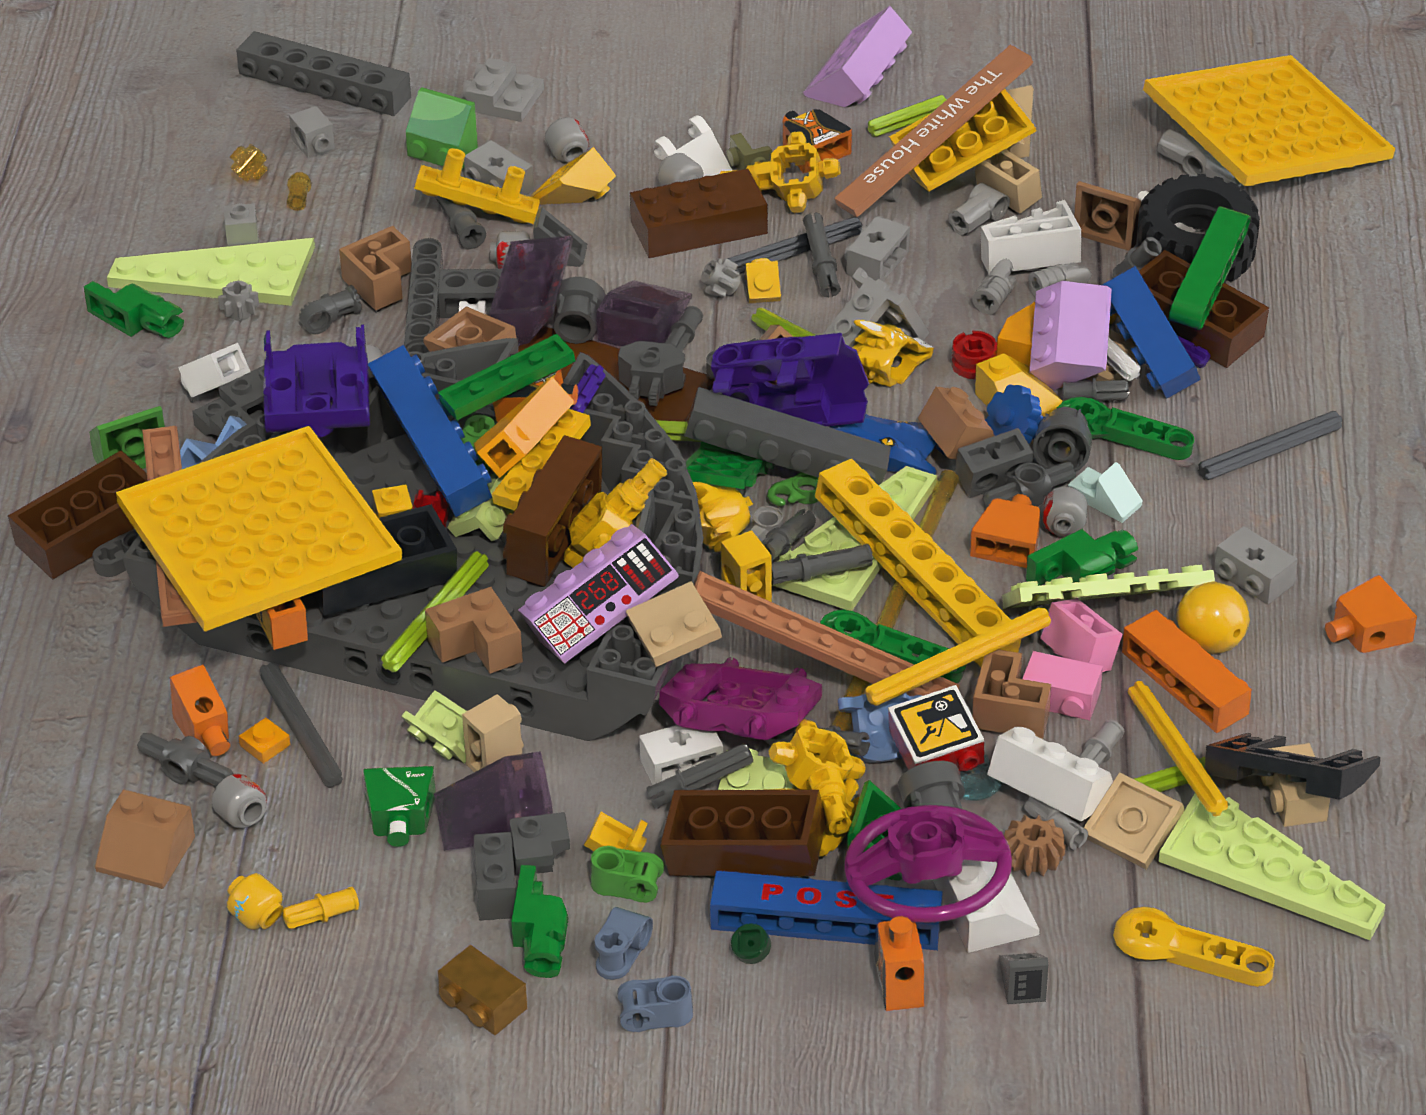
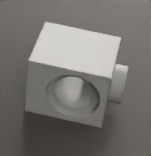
M317 106L289 115L292 141L307 158L335 149L333 124Z
M239 203L224 206L227 246L259 243L255 203Z

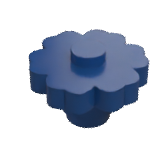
M1009 384L1006 386L1004 393L996 392L992 400L987 405L989 416L985 421L993 430L994 436L1019 428L1029 444L1035 438L1039 423L1044 418L1041 415L1042 410L1039 406L1040 399L1037 396L1031 395L1030 388Z

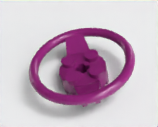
M921 805L890 812L865 826L853 839L847 850L844 871L852 892L872 910L890 918L898 916L907 917L911 922H941L966 916L992 901L1001 892L1009 879L1012 868V854L1002 831H999L985 818L956 807ZM888 830L887 837H884L864 852L873 839ZM964 860L997 862L995 873L981 890L964 900L943 906L913 907L897 904L882 898L868 887L898 872L902 873V879L905 882L916 884L922 880L957 876L962 872Z

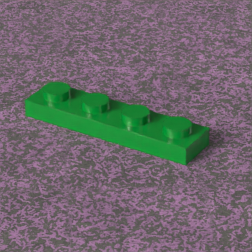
M555 334L439 391L440 402L456 420H459L576 362L574 351L558 334Z

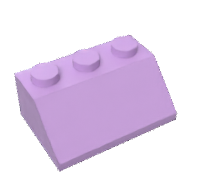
M1060 281L1036 291L1030 373L1053 390L1063 387V382H1077L1106 371L1112 292L1110 287Z

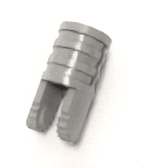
M1007 258L997 263L973 294V304L982 313L994 314L997 312L1017 283L1016 278L1010 275L1011 271H1013V265Z
M1074 262L1064 265L1058 264L1054 267L1030 273L1029 287L1036 298L1037 290L1060 281L1087 283L1092 278V273L1087 267L1079 266V264Z

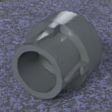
M566 278L556 285L552 295V299L557 295L551 315L554 320V330L562 340L569 343L578 344L590 339L593 340L595 332L598 331L605 315L607 302L605 291L598 283L589 278Z
M1061 407L1053 410L1049 415L1046 413L1044 418L1041 419L1034 438L1033 452L1036 461L1045 470L1061 463L1071 462L1076 472L1087 463L1092 446V435L1088 428L1087 420L1081 413V409Z
M931 761L917 765L906 771L898 781L905 808L921 805H943L963 809L960 800L965 794V789L959 768L952 762Z

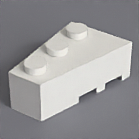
M1066 201L1056 202V208L1045 212L1041 208L1031 210V216L1017 220L1016 216H1012L981 226V260L988 274L999 261L1006 258L1012 262L1013 271H1035L1041 267L1081 262V227Z

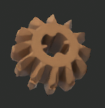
M1040 814L1036 819H1030L1023 815L1021 822L1011 820L1008 830H1005L1003 835L1011 850L1014 872L1023 869L1027 876L1032 872H1038L1044 876L1047 869L1056 871L1059 861H1062L1063 856H1065L1066 845L1064 844L1063 829L1056 827L1054 819L1042 821Z

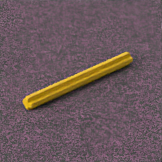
M1038 607L874 683L865 689L867 700L871 705L878 706L1050 625L1049 612L1045 608Z
M1136 681L1134 686L1129 687L1128 695L1206 810L1211 812L1213 816H1220L1222 811L1227 810L1228 802L1149 687L1144 685L1142 681Z

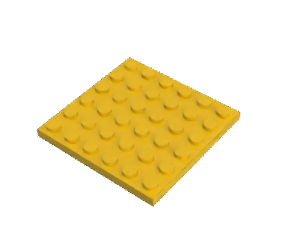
M1292 55L1146 79L1143 91L1244 186H1254L1255 184L1279 181L1281 179L1303 177L1308 174L1328 172L1346 167L1351 168L1367 163H1377L1378 161L1393 159L1396 149Z
M310 426L116 492L117 503L204 632L402 560V549Z

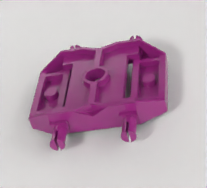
M729 657L722 664H685L659 691V705L679 727L704 731H727L742 737L768 740L798 726L822 698V684L807 679V673L803 668L799 670V667H797L790 674L739 667L738 660L735 658L731 660V657ZM712 690L716 691L715 694L707 697V701H702Z

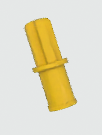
M352 886L324 896L317 893L314 895V899L284 907L283 920L287 928L290 929L319 920L325 923L328 922L329 917L352 910H359V900Z

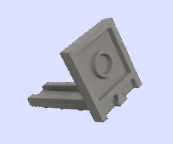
M859 267L852 275V279L859 290L822 334L842 333L846 345L853 347L859 343L855 341L856 337L865 331L853 323L854 320H865L875 323L878 321L884 325L889 322L900 328L904 334L913 338H919L922 341L927 337L929 331L907 295L903 293L898 295L889 289L887 283L880 279L873 280Z

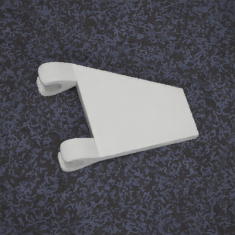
M699 115L689 119V124H692L693 127L688 129V134L695 139L676 150L671 141L665 136L658 138L654 142L655 145L659 146V148L654 150V155L658 159L664 160L675 153H684L702 167L704 176L717 175L721 171H732L711 128Z

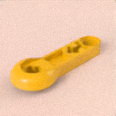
M1153 907L1132 908L1121 915L1114 927L1113 937L1116 945L1125 954L1137 959H1167V962L1257 987L1268 984L1273 978L1275 960L1268 951L1178 925L1165 912ZM1143 933L1149 934V937H1143ZM1218 954L1223 955L1221 959L1216 958ZM1236 959H1240L1239 965L1236 964ZM1258 962L1267 969L1262 972H1254L1247 968L1246 965Z

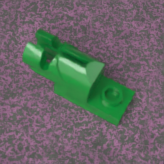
M94 281L84 286L87 311L130 337L145 328L161 337L171 338L178 334L184 326V320L176 316L183 312L179 306L170 301H165L163 297L154 295L138 285L129 284L116 293Z
M1080 529L1028 555L1026 582L1038 581V586H1041L1045 582H1050L1061 575L1064 578L1072 577L1073 583L1079 582L1080 578H1086L1088 575L1105 573L1111 575L1115 572V568L1123 569L1136 562L1137 557L1131 553L1138 550L1137 542L1129 532L1123 529L1110 532L1095 540L1083 529Z
M521 865L511 921L513 947L524 948V969L528 973L540 978H552L558 976L561 969V952L565 947L568 914L562 898L543 894L544 885L543 881H537L536 866Z

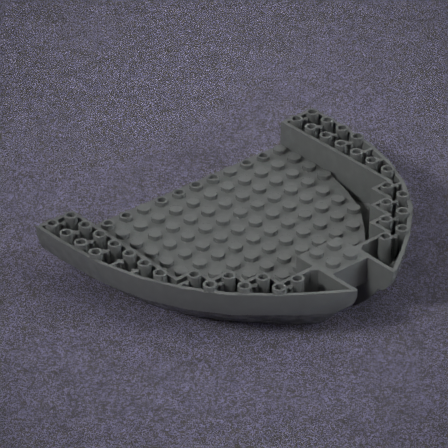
M518 338L486 341L427 353L413 351L409 352V355L417 354L426 371L422 374L423 378L430 376L439 392L508 358L510 354L518 353ZM580 352L563 383L577 385L589 365L598 366L599 364L590 356ZM368 366L370 426L333 429L330 434L318 438L373 512L372 490L407 485L413 506L419 489L424 491V495L436 496L437 491L440 490L377 386ZM604 369L603 372L606 376L583 412L590 415L591 426L580 439L602 446L601 492L608 495L618 483H624L627 479H633L648 463L650 458L660 462L667 470V475L653 488L657 515V527L653 544L676 570L679 577L652 597L655 598L690 581L694 584L695 578L699 573L703 532L697 492L679 448L648 412L644 403L638 401ZM493 403L457 420L462 430L467 419L474 415L489 416L494 420L495 424L497 423ZM264 414L238 429L199 463L289 432L266 433ZM452 415L448 417L449 421L455 419ZM489 467V475L494 474L495 472ZM451 509L445 529L457 548V570L476 551L487 555V562L489 564L488 568L463 596L492 587L521 631L522 663L490 674L475 651L442 663L428 642V638H426L397 672H391L389 669L385 670L383 668L381 657L446 583L324 616L312 593L304 595L300 599L306 609L308 641L273 650L256 614L205 632L198 622L176 625L198 645L267 662H274L279 665L427 701L434 690H436L466 711L498 694L508 704H513L518 709L522 718L521 725L585 741H591L612 732L637 714L647 715L673 662L671 660L655 667L630 624L628 617H625L564 664L538 640L518 609L525 605L526 600L531 595L542 592L553 584L555 578L560 573L573 568L563 558L546 586L507 575V559L503 558L506 534L502 532L499 539L491 541L478 528L455 537L447 528L454 517ZM138 535L123 556L124 565L137 591L144 592L161 610L156 559Z

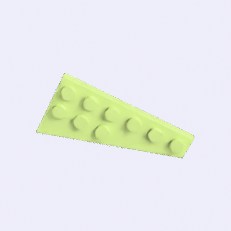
M314 238L115 258L107 276L108 287L122 289L133 283L150 292L218 298V296L223 295L222 288L226 287L227 284L233 281H243L248 285H252V292H258L259 303L292 306L315 249Z
M905 466L881 483L879 487L886 491L891 499L914 520L936 488L937 475ZM833 517L804 537L802 545L793 551L789 550L784 555H779V561L796 558L798 554L805 553L806 556L852 548L861 544ZM873 557L872 566L811 577L810 581L802 582L801 579L791 580L772 586L852 611L882 566Z
M1202 565L1181 567L1182 573L1169 574L1168 569L1147 571L1148 576L1135 577L1134 572L1115 574L1113 575L1114 579L1107 580V574L1105 573L1088 575L1086 578H1080L1079 582L1073 583L1072 577L1053 579L1050 582H1045V585L1038 586V581L1017 583V585L1011 586L1010 592L1002 595L1003 609L1051 604V602L1076 598L1079 600L1188 589L1198 584L1215 581L1214 570L1203 571Z
M1193 795L1161 848L1159 862L1371 940L1384 916V903L1352 881H1342L1329 872V865L1320 859L1315 862L1304 855L1301 846L1259 817H1249L1239 810V803L1230 797L1226 798L1228 802L1227 810L1222 811L1220 816H1213L1211 812L1206 810L1197 795Z

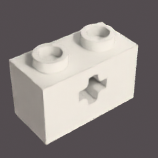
M675 725L639 736L640 761L652 785L676 775L675 771L678 769L681 772L723 753V744L716 731L697 730Z

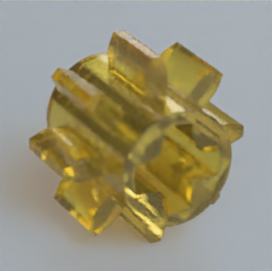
M249 144L246 149L242 145L238 146L230 156L235 161L230 168L247 182L252 177L256 180L260 179L268 170L264 165V162L268 159L267 156L252 144Z

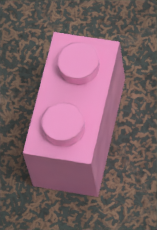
M1078 598L1051 602L1049 609L1051 623L1043 628L1040 639L1049 645L1055 654L1063 658L1103 666L1102 672L1111 671L1123 634Z
M1033 651L1023 679L1051 684L1050 712L1090 721L1101 692L1103 666Z

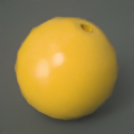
M1215 581L1198 584L1188 590L1181 599L1176 613L1178 628L1191 639L1196 640L1209 654L1223 653L1237 646L1244 638L1250 622L1249 611L1244 598L1234 587Z

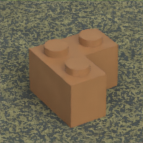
M390 226L339 249L342 279L349 286L353 285L357 293L375 311L403 299L401 276L411 272L412 266L410 241L394 226Z
M492 587L425 609L428 642L442 663L474 651L490 674L523 662L521 631Z
M996 650L985 655L973 696L972 717L978 728L1005 733L1014 727H1024L1032 730L1035 736L1043 739L1050 712L1051 684L1021 679L1022 653Z

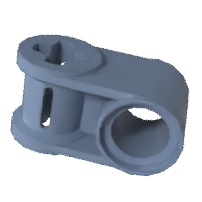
M614 907L611 910L607 921L594 940L595 949L599 953L596 961V970L601 977L610 980L620 979L629 972L638 955L650 940L653 930V919L619 907Z
M672 975L657 979L630 980L621 984L618 988V999L623 1006L620 1023L627 1031L641 1032L648 1029L681 1027L689 1023L693 1018L691 986L684 977ZM634 991L637 992V998H636V999H633V992H634ZM636 1013H639L640 1019L638 1021L636 1020Z

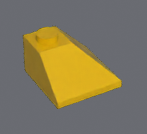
M592 147L560 167L529 197L539 199V205L582 203L592 196L597 200L610 190L607 184L616 175L596 149Z
M1005 353L976 364L975 395L986 406L996 392L1004 393L1006 386L1009 384L1030 388L1031 395L1037 396L1040 399L1039 406L1041 407V415L1043 417L1046 413L1049 415L1063 402L1048 385L1030 373V367Z

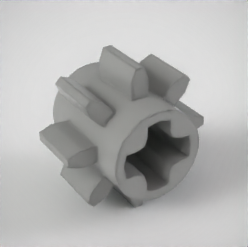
M718 258L717 261L712 260L708 262L701 275V280L707 285L704 291L716 298L718 296L724 298L725 295H732L739 287L741 276L735 271L738 265L727 258H724V260Z
M233 281L222 288L223 295L218 296L219 308L220 310H225L226 317L241 321L255 314L254 306L259 305L258 292H252L251 284L248 285L243 281Z

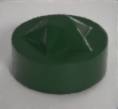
M749 923L742 925L734 932L731 938V948L740 961L746 964H756L764 960L769 954L771 939L763 927Z

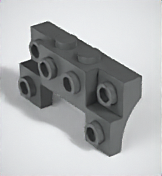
M264 365L219 387L220 398L192 411L194 426L205 436L209 434L219 436L229 416L239 417L248 424L264 414Z

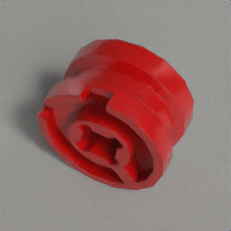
M972 330L970 335H965L964 332L957 335L953 340L951 366L954 372L967 379H976V364L997 356L998 343L995 338L983 331Z

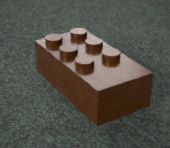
M748 168L630 192L631 224L648 258L768 234V204Z
M1164 250L1140 269L1139 273L1169 321L1173 301L1191 264ZM1223 283L1201 330L1169 321L1176 335L1194 343L1196 347L1200 346L1206 349L1210 354L1211 360L1228 368L1264 337L1269 307Z
M564 435L544 467L537 469L531 487L528 491L522 492L518 501V507L513 514L509 513L503 525V533L506 534L503 558L507 559V575L538 585H547L564 558L566 549L572 543L569 528L573 519L597 493H601L602 446Z
M123 451L115 453L8 515L15 545L52 580L91 558L93 551L100 545L134 529L117 503L116 492L147 482V473Z
M674 790L660 846L669 876H715L716 871L776 876H815L827 820L819 790Z

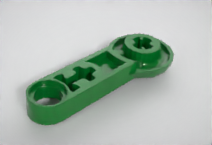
M1086 397L1067 399L1057 407L1081 409V413L1087 420L1092 439L1104 438L1175 460H1185L1192 455L1194 436L1184 428L1112 407L1110 409L1103 403ZM1179 441L1185 443L1186 446L1179 447L1170 442Z
M832 611L826 614L820 621L822 625L914 665L949 649L880 624L876 626L867 617L854 611ZM966 665L957 668V671L949 672L941 677L959 683L965 672Z

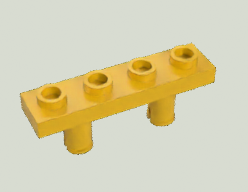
M450 148L448 150L442 170L421 165L414 189L421 191L423 194L450 199L458 205L477 207L488 214L504 215L518 223L527 222L534 224L540 200L520 194L525 176V171L522 168L516 166L508 167L503 186L499 188L460 176L465 153L459 149Z
M568 409L528 454L510 469L492 493L493 504L515 511L522 492L528 491L531 487L537 469L544 467L564 435L579 440L591 426L590 415Z

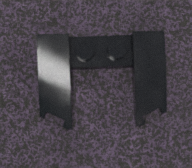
M1245 733L1206 745L1204 769L1211 776L1239 780L1251 774L1259 776H1273L1274 773L1285 774V779L1288 781L1306 782L1305 793L1340 800L1352 794L1370 778L1380 766L1381 757L1373 756L1363 760L1361 750L1351 749L1324 759L1268 749L1285 746V736L1274 735V738L1262 741V738L1251 737V733Z

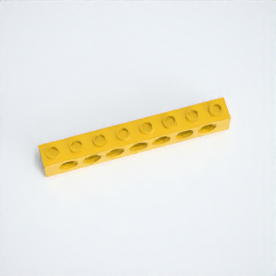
M853 459L819 472L815 498L861 545L869 544L873 557L957 644H961L1011 620L998 607L997 603L989 598L976 585L975 581L963 572L952 557L947 555L933 541L931 536L925 533L912 520L910 515L903 511L891 499L890 495L882 490L869 476L867 471L862 469ZM1022 639L998 650L1018 653ZM984 656L974 660L980 667H982Z

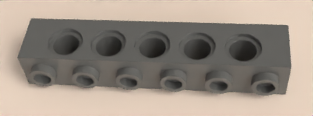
M253 31L236 49L238 69L241 75L395 116L411 98L410 74L405 71Z

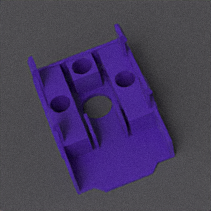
M361 325V328L356 327L357 346L349 347L342 342L298 344L291 346L285 351H272L270 330H266L264 337L266 359H264L263 384L266 433L289 432L310 426L317 437H323L337 428L370 426L369 372L364 325Z
M842 333L731 343L719 347L713 354L711 370L716 379L713 381L714 393L721 392L723 395L823 426L864 423L868 403L864 390L868 387L869 381L857 350L846 345ZM777 380V385L770 384L767 381Z

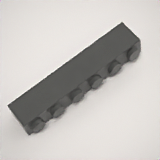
M700 387L697 389L690 409L684 434L685 437L815 477H819V472L853 459L862 469L867 471L869 476L878 485L883 482L887 472L891 446L720 393H714Z

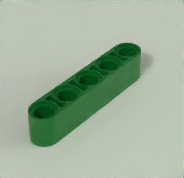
M1222 206L1218 207L1175 296L1169 314V321L1197 330L1202 329L1245 239L1251 215Z

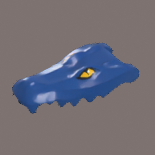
M865 414L864 423L830 426V428L891 446L887 471L898 472L905 466H909L936 475L935 467L927 462L926 459L935 448L945 455L922 423L894 421Z

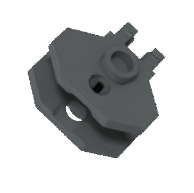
M637 341L620 348L618 355L619 381L630 388L629 392L637 400L640 396L648 397L650 406H657L659 399H664L665 394L684 387L686 374L683 373L685 354L672 344Z

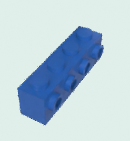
M1136 266L1102 284L1112 289L1110 316L1115 313L1117 314L1120 322L1116 326L1125 341L1130 338L1133 341L1135 347L1131 348L1135 359L1140 366L1146 363L1150 372L1145 375L1154 391L1161 389L1167 399L1201 380L1193 361Z

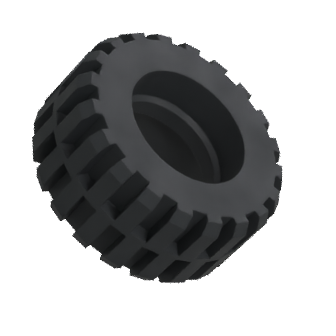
M1189 174L1180 175L1175 180L1169 178L1162 182V186L1158 184L1151 189L1141 202L1136 247L1141 245L1146 238L1153 237L1161 244V253L1166 250L1191 264L1205 234L1188 232L1174 224L1183 223L1188 227H1193V229L1208 230L1219 206L1251 215L1245 239L1224 283L1227 280L1232 282L1249 269L1251 262L1255 258L1260 223L1258 208L1245 190L1240 191L1237 184L1231 181L1226 183L1221 177L1214 176V178L1206 177V174H1197V176L1189 177Z

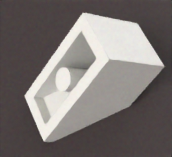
M238 343L178 367L181 373L182 385L189 392L191 398L227 384L250 372Z

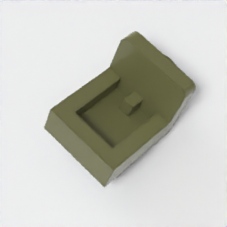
M742 133L730 135V148L727 149V158L732 167L735 166L737 170L746 169L748 165H754L756 161L768 162L771 160L772 149L769 146L752 149Z

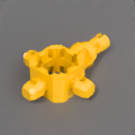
M800 131L792 132L788 137L787 145L778 146L771 153L770 161H756L754 165L747 166L760 191L776 190L777 195L784 201H787L789 209L793 213L803 212L806 208L807 199L816 198L823 191V177L829 179L841 174L839 160L825 158L822 161L817 149L810 143H807L803 132ZM805 161H809L811 171L809 176L804 177V181L800 182L799 179H790L789 183L784 182L783 173H786V168H790L791 163H795L798 166L805 165ZM721 171L720 174L732 171Z
M650 458L648 463L633 479H627L624 483H618L608 495L604 492L597 493L572 521L569 528L572 543L564 553V561L574 568L583 561V557L588 552L600 548L610 541L612 535L617 530L633 524L632 520L645 508L644 502L649 497L648 493L667 475L665 467L657 460Z
M803 719L796 727V733L790 742H774L769 749L770 759L776 764L785 766L789 781L800 790H819L829 831L834 833L836 830V834L845 833L850 829L852 821L844 806L846 803L847 787L843 781L850 777L851 779H860L866 770L864 761L850 755L846 741L836 732L819 729L815 722Z

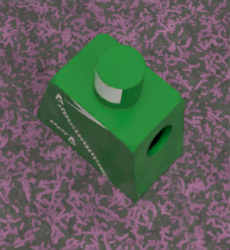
M434 766L364 769L366 799L373 834L376 836H387V841L390 845L402 847L408 844L409 835H422L427 832L436 796Z

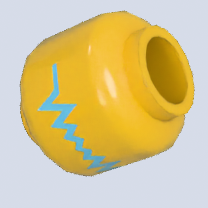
M254 873L247 877L241 875L230 884L227 890L230 894L227 901L228 911L248 929L256 930L260 927L267 929L278 920L283 912V906L281 905L283 896L281 891L261 874Z

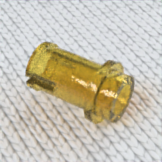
M296 172L289 177L287 182L289 195L286 203L287 205L290 204V209L298 211L306 207L307 192L311 190L312 182L307 174Z

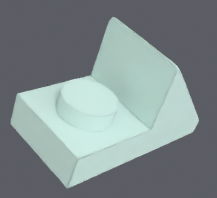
M1117 462L1103 474L1087 467L1068 484V487L1079 490L1085 496L1089 506L1121 523L1142 506L1143 500Z

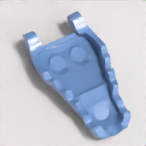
M904 693L878 706L871 705L867 700L866 694L856 697L839 698V711L848 712L852 715L853 731L866 732L870 738L868 740H861L862 742H870L866 755H850L860 758L864 763H880L902 759L889 732L888 707L921 697L922 695L909 696L907 693Z

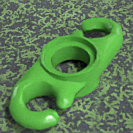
M800 472L794 477L774 483L768 490L767 497L776 506H784L786 500L777 497V494L789 495L787 499L789 503L818 502L815 498L818 477ZM802 485H811L814 486L815 489L807 491L802 490L799 487Z

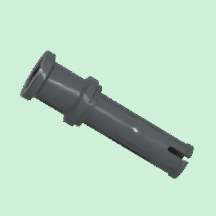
M435 196L450 219L449 226L451 230L459 235L461 245L468 249L480 246L486 238V231L480 223H477L476 215L471 210L465 209L463 205L455 204L450 199Z

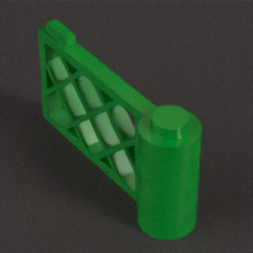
M702 441L700 448L686 461V467L692 482H702L744 489L746 486L753 487L756 483L757 474H767L768 469H774L775 467L773 463Z

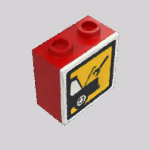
M956 685L888 707L889 732L908 770L931 761L952 762L958 766L959 771L972 770L978 765L985 763L984 738Z

